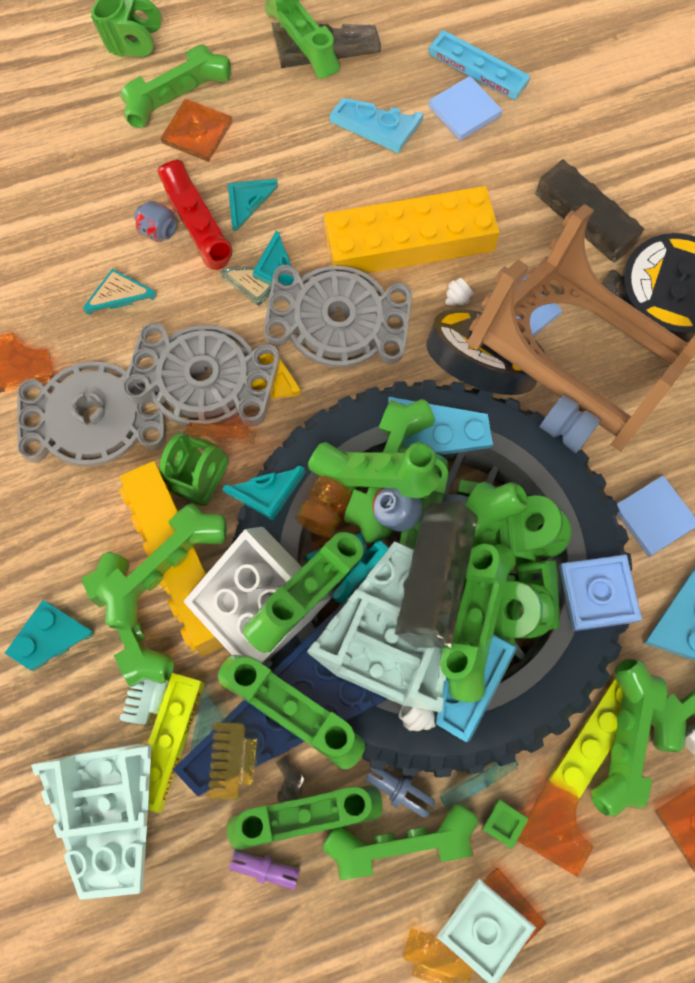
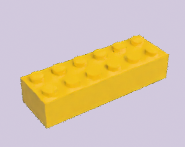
M486 186L323 213L324 235L331 265L348 266L361 270L366 274L495 251L500 234Z
M155 461L119 476L123 487L118 489L125 505H128L133 514L130 517L137 532H140L143 540L146 541L142 544L148 557L175 533L168 521L179 512ZM194 545L187 552V558L179 566H172L163 574L164 578L160 585L162 589H165L167 595L172 596L167 602L174 617H177L179 622H183L185 627L180 628V632L186 645L190 646L193 652L197 650L204 657L224 646L183 602L207 574Z

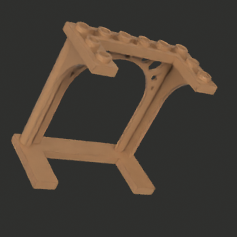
M584 204L576 212L571 210L562 223L565 229L562 234H558L549 247L552 250L550 256H546L538 268H532L525 280L523 277L529 266L519 259L509 268L504 266L498 272L493 282L497 286L484 299L481 305L484 308L482 315H478L471 324L469 330L472 331V334L467 344L476 350L485 344L560 398L566 394L579 403L580 412L587 410L602 420L599 425L616 436L610 445L621 452L694 357L695 335L689 343H686L613 294L597 279L589 265L584 242L586 226L594 210ZM550 284L560 289L562 294L555 293L551 289ZM551 303H566L588 309L668 362L670 366L634 414L630 416L558 366L541 350L530 328V317L534 310Z

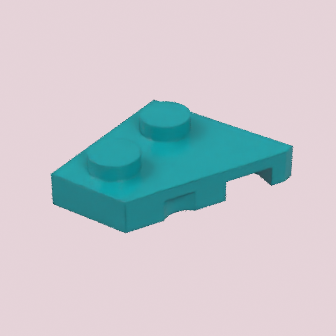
M42 600L5 651V654L34 672L46 665L53 657H59L68 652L69 648L84 639L92 638L95 633Z

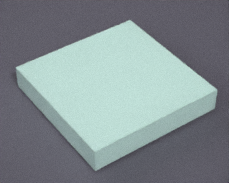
M478 879L441 929L437 938L488 983H498L536 927L483 881Z

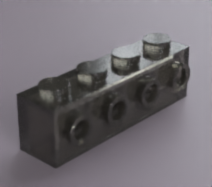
M564 159L540 177L535 195L561 218L565 219L571 210L576 212L584 204L594 210L586 226L585 239L613 263L618 261L637 244L644 230L635 218L630 217L615 201L610 200L595 184L589 182L574 166L568 164Z
M461 501L425 504L395 629V635L415 648H451L478 522V516Z

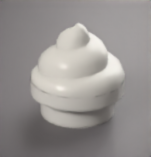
M461 277L456 281L452 280L448 284L445 303L450 306H463L471 302L470 298L474 295V292Z
M406 705L401 707L399 719L403 721V726L408 730L421 731L435 727V715L432 710Z

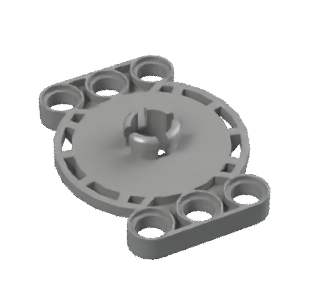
M282 265L273 274L264 326L265 339L272 346H282L291 340L294 347L306 358L328 367L346 368L359 365L371 359L376 353L384 363L395 364L402 359L405 351L412 292L407 285L402 283L392 284L384 291L382 286L371 276L361 270L348 266L331 265L321 267L305 274L301 278L293 266ZM283 274H288L293 277L294 282L291 285H282L279 283L278 278ZM400 292L405 295L406 301L395 303L391 299V294ZM278 300H285L289 303L290 307L286 311H278L273 305ZM337 307L342 308L341 315L345 316L346 320L336 322L329 316L336 314ZM390 318H398L403 323V326L400 329H392L388 326L387 321ZM273 326H281L286 332L282 337L275 338L270 335L269 330ZM296 333L299 334V337L297 339L295 337ZM305 343L311 350L317 352V355L309 352L302 345ZM386 344H395L399 348V353L395 356L387 355L383 347ZM360 353L364 354L359 358L348 360V357H353ZM323 356L341 358V361H331L324 359Z
M150 323L144 326L140 332L123 383V389L127 398L135 404L144 403L152 397L155 405L166 417L188 427L205 428L217 426L232 420L238 414L245 425L257 426L264 421L280 366L279 353L270 344L260 345L252 351L251 347L242 337L231 330L219 326L199 325L188 327L168 338L166 330L161 324ZM158 332L162 334L161 340L157 343L147 341L151 333ZM263 354H271L275 357L274 361L268 365L261 364L258 359ZM150 357L154 359V363L150 368L143 369L139 367V362L143 358ZM206 367L210 369L211 377L207 380H195L200 375L206 374ZM257 379H263L267 382L266 388L261 391L253 390L251 385ZM134 384H145V390L141 394L134 395L130 393V389ZM167 402L174 409V414L165 409L162 403ZM255 405L260 408V412L255 417H247L244 415L245 408ZM224 413L223 416H220L216 419L206 420V418L215 417L217 415ZM185 415L191 418H199V420H188L182 418V416Z
M105 362L75 364L60 371L49 380L45 387L36 379L25 380L18 387V451L27 461L33 463L42 461L50 452L63 462L76 466L94 467L108 464L122 457L133 448L137 441L149 451L159 450L166 442L165 415L159 409L153 415L143 413L145 405L154 403L152 397L141 404H135L127 398L123 389L127 371ZM98 369V371L81 372L82 370ZM107 370L117 372L121 375L120 378L107 373ZM73 373L75 374V375H72V376L66 378L63 382H61V383L59 384V382H60L61 380H63L65 377H67V376H69V375H71V374H73ZM136 383L131 387L130 393L138 395L144 392L145 388L141 386L142 383ZM32 388L40 389V395L36 399H26L28 390ZM98 407L97 411L90 416L91 423H87L83 417L84 412L89 408ZM34 414L40 415V422L36 426H26V420L29 416ZM153 429L160 432V436L155 442L151 443L144 440V435L147 431ZM34 441L41 443V448L36 454L26 453V447L29 443ZM66 452L75 457V459L64 456L61 453Z

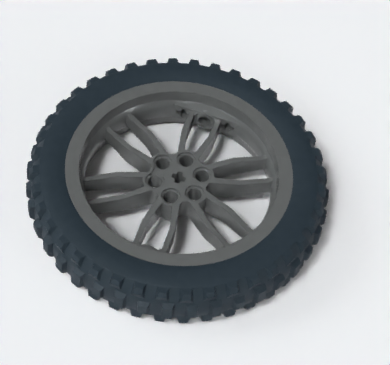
M435 380L414 382L413 386H408L405 381L394 382L393 386L386 387L382 391L377 386L371 387L364 392L356 394V399L354 400L349 395L339 399L338 404L329 408V412L325 409L318 411L304 422L305 428L302 426L296 427L283 442V447L278 446L272 456L270 455L263 464L264 470H260L256 477L274 472L278 474L294 470L297 466L303 467L306 473L274 520L265 517L246 505L241 507L237 517L239 524H237L232 544L245 529L264 527L301 567H304L308 562L305 561L303 556L312 553L311 538L322 513L337 494V491L328 480L309 470L308 462L315 449L323 442H327L343 452L383 453L389 436L380 431L379 425L389 404L388 397L410 401L423 399L433 405L488 414L493 442L492 448L441 455L446 460L454 461L448 474L444 496L448 495L461 464H465L488 475L486 482L490 484L494 480L499 481L503 485L514 482L524 489L527 496H543L550 499L566 515L572 528V536L568 546L563 552L554 557L539 559L540 562L556 561L560 628L550 629L544 635L536 637L526 652H523L515 642V646L518 647L513 656L515 664L505 671L469 742L463 741L436 724L437 711H433L435 715L434 728L421 731L408 730L403 726V721L399 719V712L403 705L390 699L346 722L364 740L365 750L362 758L370 762L371 768L381 771L388 765L392 766L395 770H401L402 775L416 777L418 771L421 770L433 772L435 778L451 777L452 770H456V772L466 770L469 775L481 773L484 770L485 764L497 762L500 767L515 762V754L521 751L533 753L544 746L543 739L549 734L553 733L557 736L566 731L571 726L569 718L573 714L585 712L592 703L589 695L594 689L604 687L610 677L606 668L608 664L618 659L622 647L617 641L619 635L628 629L629 624L573 631L559 565L561 563L627 555L630 571H632L631 554L624 550V545L629 540L627 530L622 525H619L616 519V515L620 510L612 496L605 494L604 488L607 483L602 474H596L595 471H591L588 467L589 457L583 450L574 453L562 442V435L553 438L539 428L545 416L537 411L534 413L529 409L527 411L520 409V401L511 397L507 400L497 399L493 397L492 392L476 388L466 390L464 383L455 381L451 385L436 386ZM346 494V496L350 500L352 495ZM541 524L537 528V531L540 530L544 524ZM392 530L391 536L384 539V541L389 546L394 542L400 543L402 531ZM434 544L431 558L448 564L454 551ZM509 573L507 575L515 576V582H519L517 573ZM542 573L533 574V580L543 579ZM332 589L328 593L331 597L328 602H336L332 595L337 589ZM317 614L270 658L264 666L269 668L271 672L275 670L320 625ZM450 626L451 635L453 626Z

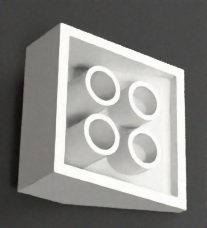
M264 527L245 529L183 602L231 655L251 657L264 665L313 619L331 597L327 594L270 653H262L253 647L244 637L243 627L265 604L268 598L302 568Z

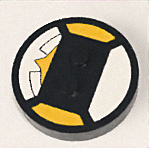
M681 233L662 234L646 240L633 251L620 275L618 285L619 298L686 343L690 342L695 335V236Z
M450 309L436 316L426 341V347L431 358L447 373L470 386L497 394L520 395L530 392L535 388L538 381L485 344L478 350L467 344L472 334V331L469 330L476 317L480 314L482 315L483 312L468 309Z

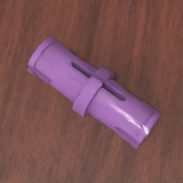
M235 849L232 858L243 861L245 864L233 861L230 863L229 871L258 878L257 882L265 884V881L289 888L292 891L295 890L297 880L287 878L284 875L298 878L301 868L272 861V856L265 855L262 858Z

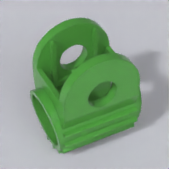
M96 0L97 2L92 4L93 9L90 10L91 18L109 53L112 52L114 55L121 57H144L152 52L154 40L150 33L158 31L162 24V14L155 4L149 0ZM135 11L144 12L148 19L140 18ZM126 35L135 36V42L130 41Z
M177 433L170 439L164 449L160 461V474L164 482L168 484L169 492L196 505L207 506L229 464L227 462L228 457L220 447L208 440L193 439L186 434ZM198 448L205 450L203 454L198 450Z
M527 496L528 505L526 510L504 519L496 534V540L493 545H503L512 550L515 556V565L536 563L538 559L554 557L563 552L571 540L572 528L569 519L553 501L546 497ZM541 524H544L540 530L536 531Z
M507 576L493 634L515 645V638H535L544 635L553 626L556 618V604L552 595L542 586L515 582V576ZM522 605H523V608H524L523 615H521V606H522Z

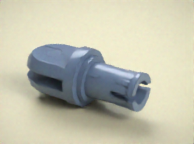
M375 768L370 769L382 778L379 779L368 772L365 782H369L388 794L392 806L396 808L401 803L422 817H427L431 814L404 797L408 791L429 805L435 806L433 798L411 785L412 777L405 775L399 778L385 768L383 771Z

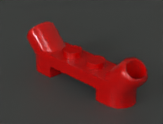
M175 159L159 166L157 173L166 191L168 201L174 212H177L195 243L202 261L210 269H223L230 261L233 248L231 243L222 234L195 188L183 161Z

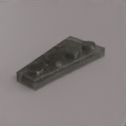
M271 23L281 69L311 64L287 31L280 26V23ZM329 24L318 25L320 28L326 26L332 33L337 59L381 52V41L376 25L343 24L341 28H333Z

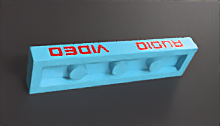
M444 30L441 31L429 46V55L515 101L529 84L530 75Z

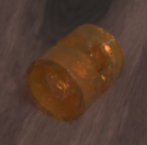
M317 476L308 491L310 499L302 502L294 517L300 525L319 536L331 538L341 522L339 514L346 512L352 492L331 478Z

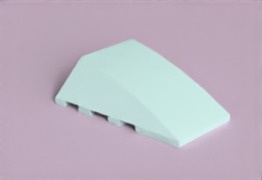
M394 542L367 575L359 588L351 595L340 612L328 624L320 637L312 644L307 653L336 676L396 703L442 712L444 700L442 696L446 676L441 671L440 659L444 643L450 642V624L454 609L458 569Z
M133 744L95 750L31 765L34 775L40 776L45 789L41 792L45 805L50 804L57 824H54L53 828L56 836L63 839L67 851L64 858L79 900L140 894L143 892L152 745Z

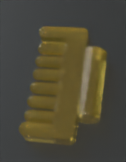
M217 722L213 725L215 731L230 732V734L215 733L213 739L216 741H230V743L215 742L212 744V748L229 752H213L211 757L212 759L228 760V762L213 761L210 767L212 769H227V771H211L209 776L216 779H226V781L211 780L208 785L210 788H223L225 790H208L207 797L211 799L238 800L240 797V786L252 785L256 740L245 739V726L243 724Z
M414 928L410 929L403 958L415 963L412 971L413 977L430 983H455L456 979L467 983L470 982L473 969L466 962L464 965V961L458 956L457 963H455L457 955L452 950L447 960L450 948L443 944L439 958L442 941L436 938L432 954H430L434 941L432 935L427 936L425 947L422 951L426 937L425 933H419L415 946L418 932Z

